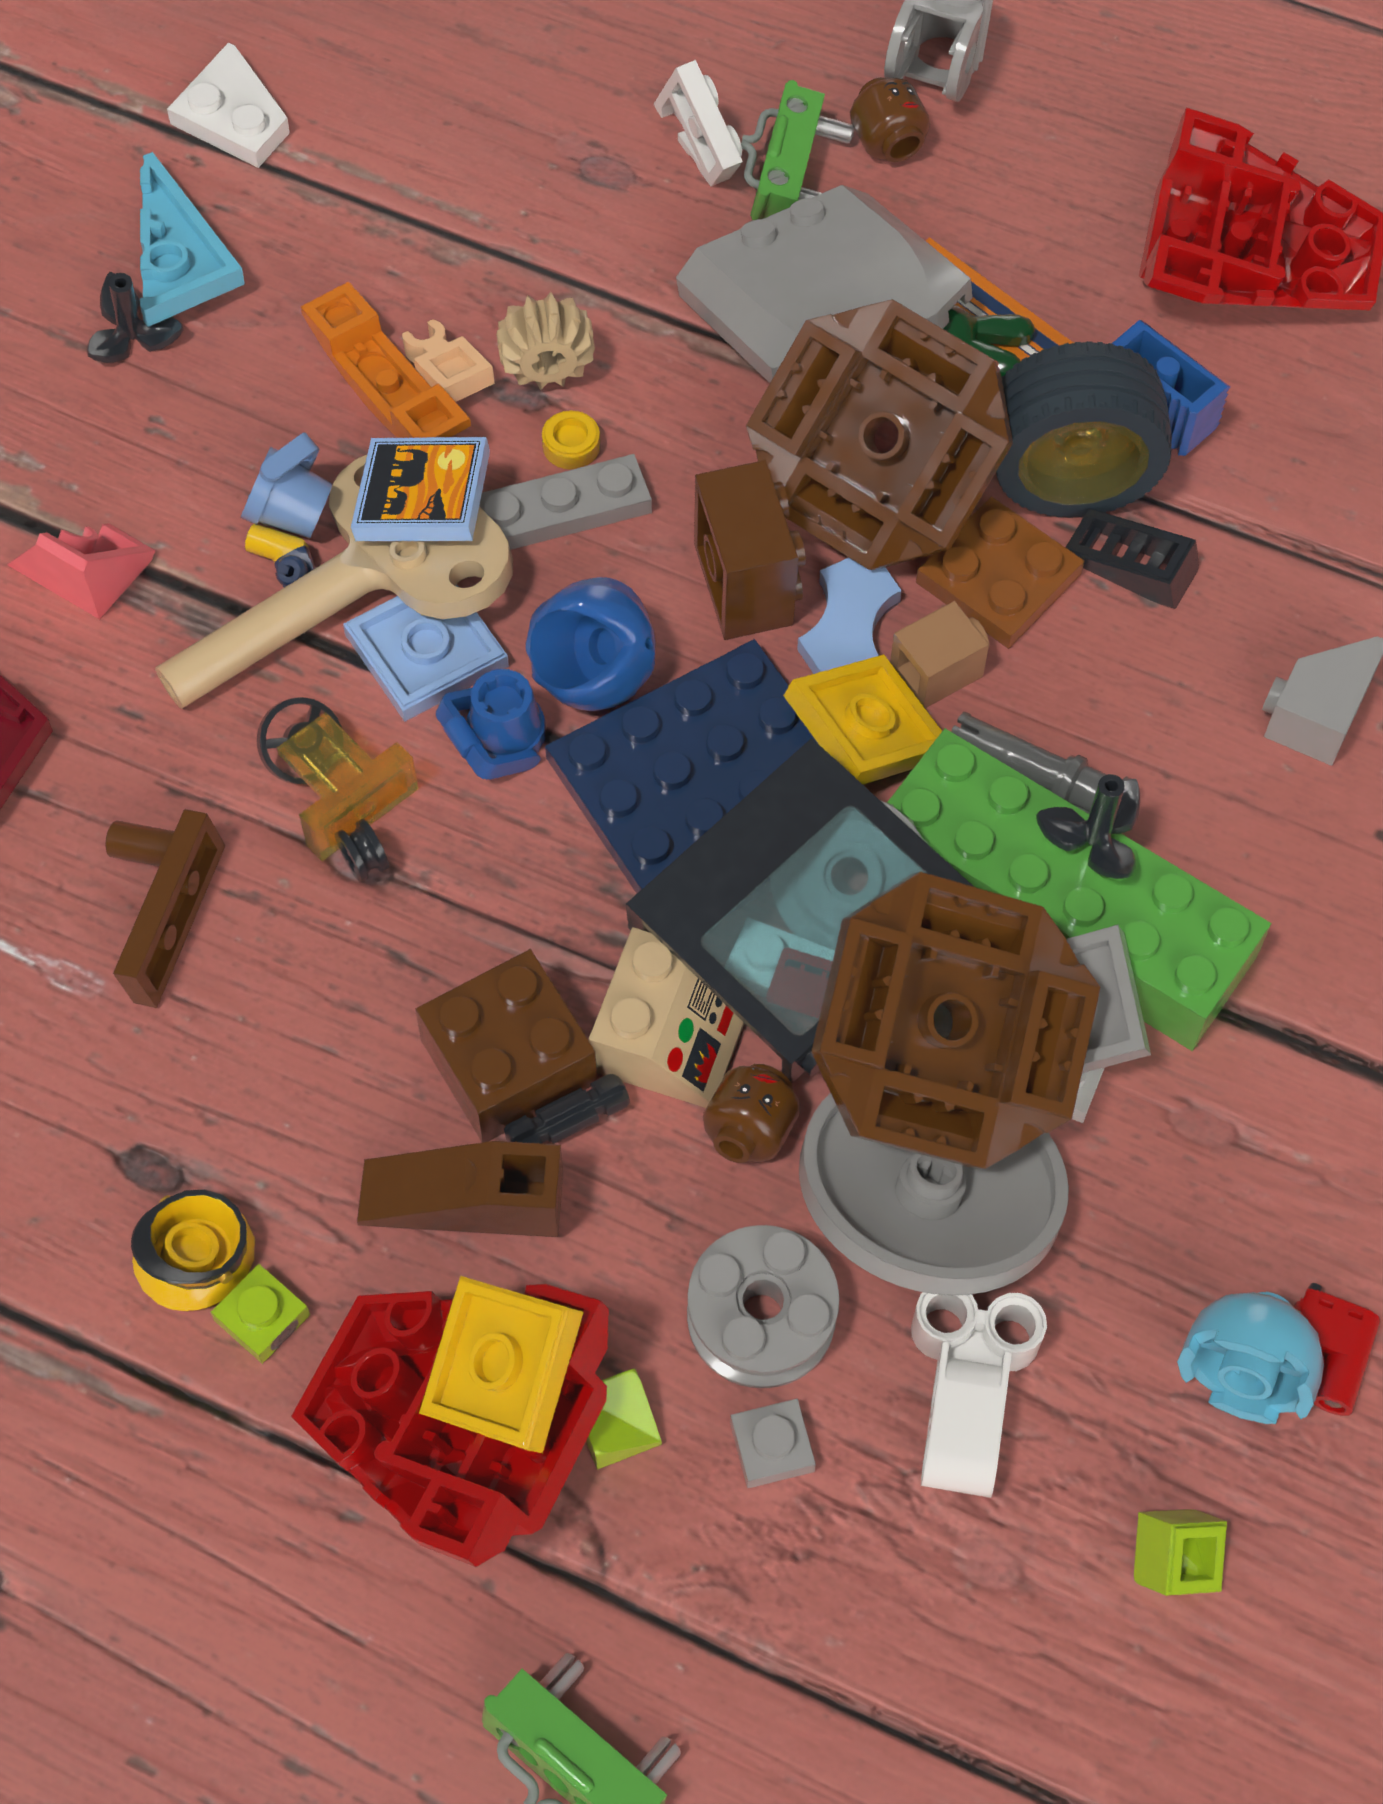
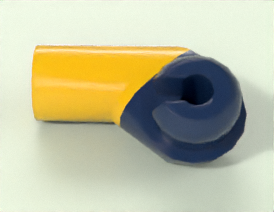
M253 524L250 527L245 540V550L273 560L276 568V578L284 588L315 569L305 540L259 524Z

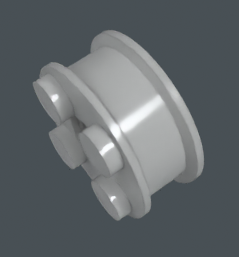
M748 1226L720 1237L705 1250L696 1263L688 1287V1330L699 1356L721 1377L735 1384L750 1388H774L787 1385L809 1373L824 1357L832 1341L839 1310L837 1280L826 1257L805 1237L777 1226ZM765 1295L773 1298L779 1304L781 1311L773 1318L761 1320L752 1317L745 1310L744 1304L751 1297Z

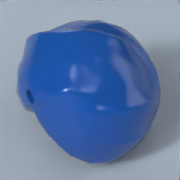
M596 577L574 582L543 602L531 616L525 648L531 661L532 677L538 685L545 688L552 696L567 706L585 711H598L613 708L628 701L648 680L654 670L656 641L648 612L633 589L616 579Z

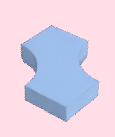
M846 558L820 570L819 583L825 593L827 606L820 621L809 632L799 637L797 650L808 667L815 674L879 656L873 643L872 633L879 619L887 613L886 611L900 602L902 590L886 567L868 570L851 558Z

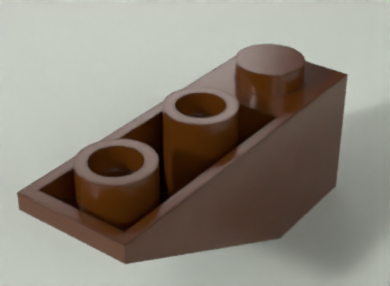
M488 1141L364 1159L357 1224L358 1226L558 1237L563 1186L561 1145Z

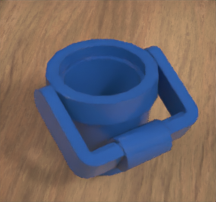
M495 669L486 672L478 678L472 688L449 692L443 696L436 710V717L462 758L466 759L477 776L482 779L491 780L528 771L540 762L541 758L538 752L545 741V717L540 705L535 700L529 681L523 675L510 669ZM470 709L467 721L458 711Z

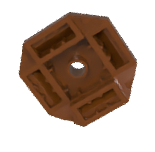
M893 299L834 315L828 314L806 320L746 424L752 448L756 451L758 461L766 460L773 483L781 481L785 487L789 504V517H786V519L868 570L885 568L949 550L1013 444L999 362ZM893 421L898 429V441L892 450L880 453L875 445L876 431L883 423Z
M920 871L908 875L842 919L811 1053L852 1137L975 1169H986L1021 1149L1043 1133H1049L1072 1119L1101 987L1084 964L1080 965L1065 936L1044 907ZM940 1004L949 1010L953 1021L951 1032L946 1038L939 1035L934 1026V1013Z

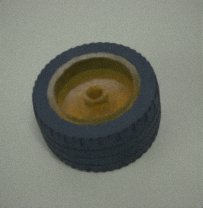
M1092 341L1075 342L1072 344L1065 343L1064 345L1052 346V348H1046L1038 353L1031 354L1030 357H1026L1020 363L1013 365V368L1006 371V374L1001 377L1013 444L996 471V476L1003 492H1006V495L1014 503H1018L1019 506L1025 507L1029 511L1046 514L1047 516L1061 518L1084 517L1089 508L1106 513L1120 507H1125L1127 504L1143 497L1145 493L1150 492L1158 484V481L1164 477V473H1166L1170 464L1172 442L1166 396L1156 369H1154L1151 363H1148L1145 357L1142 358L1139 353H1134L1133 350L1125 349L1120 345L1115 346L1112 343H1094Z

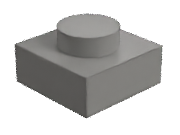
M798 1399L730 1415V1425L747 1489L815 1472L816 1464Z

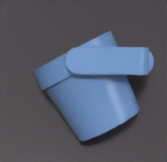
M306 432L297 436L280 450L272 447L269 448L240 518L256 525L259 522L303 537H311L333 484L310 471L320 449Z

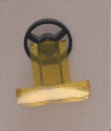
M298 697L281 701L274 705L260 722L257 732V749L264 766L271 774L282 781L291 784H308L320 797L318 801L300 813L299 818L306 845L321 861L339 849L334 835L336 832L342 829L347 833L353 832L356 828L355 823L363 818L369 825L373 824L418 790L413 757L398 742L372 759L342 729L333 711L317 700ZM293 704L310 706L304 722L290 725L285 730L283 738L266 739L269 724L279 711ZM277 748L280 757L301 778L282 772L271 760L267 749Z

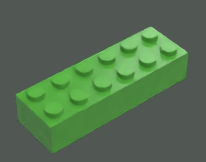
M944 728L887 802L893 804L898 811L913 820L917 831L928 842V845L974 887L1044 907L1066 939L1119 925L1125 934L1144 1022L1191 1051L1195 1049L1257 958L1272 924L1123 834H1112L1111 838L1132 849L1136 859V869L1133 875L1128 878L1114 879L1096 873L1087 865L1092 845L1087 842L1081 848L1065 851L1051 843L1043 835L1036 819V814L1039 811L1051 807L1072 808L1085 820H1088V813Z

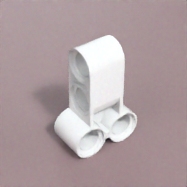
M922 1292L911 1324L912 1339L916 1347L924 1355L937 1360L921 1486L991 1498L999 1458L1009 1371L1021 1370L1035 1359L1047 1329L1046 1315L1041 1305L1032 1297L1022 1293H1007L996 1298L988 1307V1310L985 1311L978 1309L972 1294L939 1295ZM945 1309L954 1313L959 1318L962 1327L952 1333H943L933 1328L926 1316L932 1311ZM1002 1321L1017 1322L1026 1329L1029 1341L1022 1344L1005 1342L999 1337L995 1330V1325Z

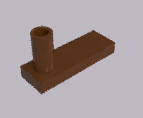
M184 809L175 831L119 820L114 821L108 829L105 847L109 857L159 866L113 972L135 1004L154 1008L158 1007L226 846L207 813Z

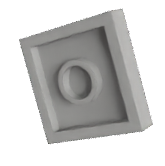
M1119 925L1066 939L1080 965L1084 964L1101 987L1082 1073L1150 1056L1151 1051L1123 930Z

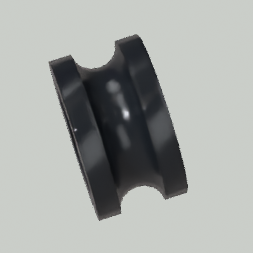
M364 818L355 823L356 828L353 832L347 833L342 829L334 834L346 864L360 883L369 879L368 873L371 869H378L380 872H383L390 868L387 856L378 837Z

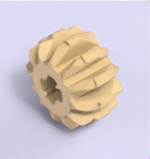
M550 292L544 300L536 301L527 295L523 307L508 306L507 316L504 320L498 322L496 336L500 362L504 366L505 373L515 375L519 385L535 381L540 390L547 383L556 382L564 387L566 377H582L584 366L593 361L595 347L591 320L588 318L586 310L576 307L573 298H566L557 302Z

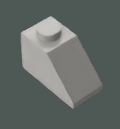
M1377 636L1299 658L1288 681L1276 677L1262 708L1263 711L1272 714L1264 737L1332 766L1383 656V638Z

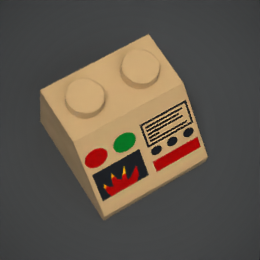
M632 927L588 1041L596 1053L597 1074L603 1076L615 1074L622 1082L706 1108L728 1071L745 1023L652 933ZM744 986L754 996V993Z

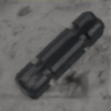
M608 1074L590 1083L591 1089L588 1091L582 1088L577 1089L535 1110L536 1117L532 1119L530 1117L527 1118L525 1115L507 1124L504 1128L507 1142L539 1144L549 1141L555 1144L599 1122L598 1115L603 1113L609 1117L627 1108L630 1104V1099L626 1087L618 1076Z

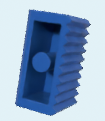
M1138 320L1112 343L1115 346L1120 345L1125 349L1133 350L1134 353H1139L1142 358L1145 357L1148 363H1151L1154 369H1156L1167 401L1172 436L1171 449H1177L1178 456H1186L1220 424L1219 420L1222 417L1221 413L1224 410L1223 406L1227 402L1225 400L1228 396L1227 392L1231 386L1142 320Z

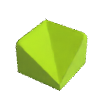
M630 1369L602 1380L607 1385V1401L586 1440L597 1470L662 1445L636 1369Z
M1191 1509L1139 1512L1134 1581L1165 1596L1222 1592L1227 1521Z

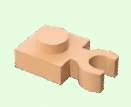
M433 319L427 322L429 339H416L409 331L402 333L405 355L414 363L415 369L431 387L439 383L455 402L495 384L492 365L463 336L447 342L445 328L440 322Z

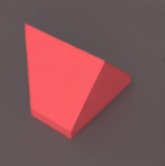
M108 523L102 524L99 535L89 526L85 527L82 536L75 535L66 530H61L58 539L47 532L39 533L36 544L7 565L100 620L152 561L155 550Z

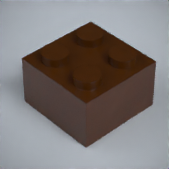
M766 460L695 475L694 546L724 640L792 626L794 624L795 601L803 599L802 582L798 567L805 566L806 564L803 541L798 530L789 531L785 519L789 517L786 490L781 481L773 483Z
M531 948L415 1008L421 1041L481 1142H488L504 1134V1128L507 1124L525 1115L527 1118L530 1117L532 1119L536 1116L535 1110L577 1089L582 1088L586 1090L590 1087V1083L597 1080L595 1050Z

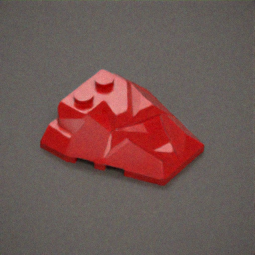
M1186 107L1170 149L1167 167L1155 193L1139 271V277L1144 279L1143 282L1148 287L1202 304L1370 311L1376 303L1383 259V212L1329 179L1320 186H1317L1293 171L1299 161L1285 152L1276 161L1249 144L1254 133L1240 124Z
M548 1284L526 1285L524 1295L583 1312L543 1453L525 1450L419 1414L453 1299L440 1300L432 1291L357 1296L291 1417L342 1468L349 1471L363 1486L362 1489L375 1502L385 1508L400 1523L399 1526L420 1546L477 1567L505 1551L512 1536L530 1535L543 1528L607 1401V1385L595 1374L608 1349L609 1308L601 1300Z

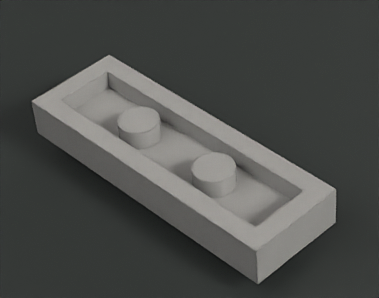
M635 454L483 492L479 505L501 528L509 542L510 550L652 513V499Z

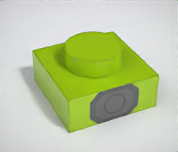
M260 1264L210 1312L214 1321L262 1364L310 1316L308 1307Z

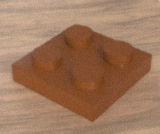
M991 496L967 520L949 550L933 554L918 569L916 583L946 605L955 601L968 618L973 617L978 620L989 636L1009 649L1082 574L1084 560Z

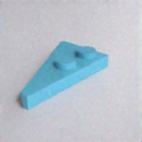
M153 152L143 155L144 164L140 168V185L142 190L140 243L143 254L140 256V271L143 280V298H140V307L147 327L245 284L242 267Z

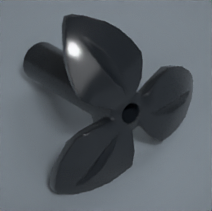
M109 272L101 288L100 309L102 316L112 324L117 325L115 329L97 331L90 338L86 352L88 357L95 361L104 363L122 361L130 355L131 340L136 339L149 352L163 349L178 339L184 331L183 325L177 319L170 317L147 327L144 320L139 318L141 311L140 299L134 291L131 277L125 273L115 274Z
M1108 774L1103 776L1099 780L1088 820L1082 818L1072 808L1051 807L1043 809L1036 814L1037 824L1043 835L1057 847L1065 851H1073L1081 848L1087 842L1092 845L1087 865L1096 873L1114 879L1128 878L1133 875L1136 869V859L1132 849L1111 838V835L1130 831L1136 823L1140 810V788L1137 779L1123 782L1117 775Z

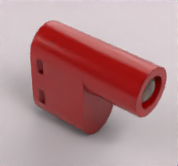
M1311 1283L1306 1289L1304 1298L1294 1303V1308L1300 1311L1317 1331L1324 1360L1323 1375L1314 1405L1328 1413L1349 1416L1354 1409L1381 1319L1373 1311L1322 1292V1287L1319 1284Z

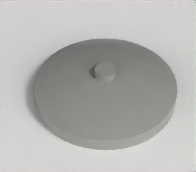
M830 1093L814 1112L800 1152L799 1181L802 1195L808 1211L825 1237L849 1260L867 1272L895 1285L919 1292L939 1295H970L995 1290L1017 1281L1033 1270L1048 1254L1056 1240L1067 1210L1069 1194L1067 1172L1062 1156L1049 1133H1043L1021 1149L986 1169H975L852 1137Z

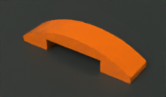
M349 281L300 306L304 319L340 374L374 416L397 438L452 437L471 426L468 415L439 383L431 387L381 331L378 314Z

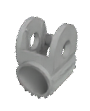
M905 0L897 16L889 41L884 78L894 77L903 79L906 76L943 87L942 94L946 95L947 99L959 102L970 84L971 75L974 71L978 70L979 62L983 60L993 0ZM937 37L955 39L949 50V54L953 55L950 69H938L924 63L918 57L920 45L929 39Z

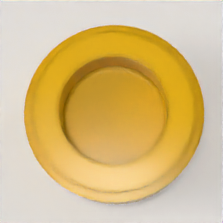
M573 410L562 411L550 417L542 429V446L545 457L553 465L568 470L584 467L592 463L600 451V431L595 420L583 412Z

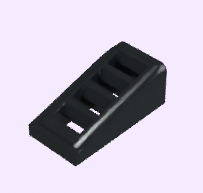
M1090 508L1065 547L1084 560V569L1150 601L1173 609L1177 608L1199 569L1197 542L1195 539ZM1101 533L1108 536L1100 551L1092 549ZM1123 544L1129 546L1123 557L1116 556ZM1145 554L1151 557L1146 565L1140 563Z

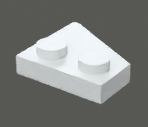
M227 43L167 108L171 125L257 168L263 164L290 133L287 116L238 49L230 43Z
M696 60L674 70L654 102V106L661 118L673 113L685 130L678 133L679 143L686 153L693 158L698 170L708 184L714 186L730 179L743 162L741 158L742 146L735 129L730 125L726 126L717 107L719 98L713 81L708 75H702Z

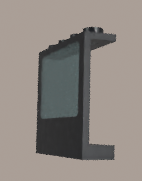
M811 738L626 903L628 928L630 930L633 927L652 933L782 1059L781 1072L792 1084L804 1072L810 1076L820 1072L811 1052L842 919L912 873L921 871L969 886L973 885Z

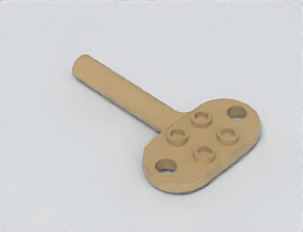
M367 455L355 459L338 474L330 491V511L339 532L349 546L332 559L155 667V671L170 697L179 708L183 709L365 594L378 589L394 592L407 606L424 616L439 619L469 616L487 608L505 592L513 576V557L507 538L501 528L479 506L473 541H355L351 524ZM473 576L482 578L478 584L472 587H456V584L464 578Z

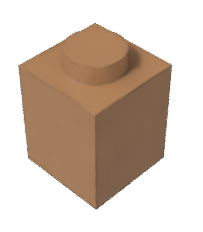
M953 601L895 632L890 663L923 707L927 708L983 677L989 648L988 636L980 622L973 617L968 618L958 604Z

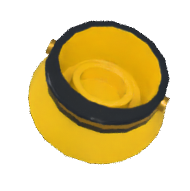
M205 1189L185 1190L173 1196L166 1195L160 1200L159 1204L140 1218L133 1229L131 1250L133 1253L134 1274L142 1290L157 1304L179 1311L204 1309L221 1302L248 1275L254 1261L255 1237L245 1216L224 1195Z

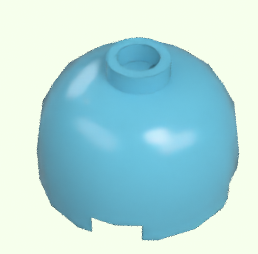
M1270 1292L1229 1294L1212 1302L1199 1313L1193 1323L1177 1361L1181 1377L1186 1383L1195 1377L1201 1384L1212 1391L1208 1403L1238 1418L1264 1424H1276L1279 1413L1296 1412L1300 1419L1307 1417L1314 1405L1324 1368L1317 1331L1302 1313L1295 1309L1285 1298Z

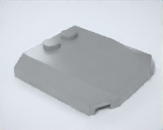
M840 185L813 198L798 200L790 208L764 219L750 221L737 231L697 247L676 276L679 297L769 383L803 324L808 319L828 314L834 315L893 299L943 329L949 323L948 311L960 299L964 304H967L973 298L971 278L868 193L844 185Z

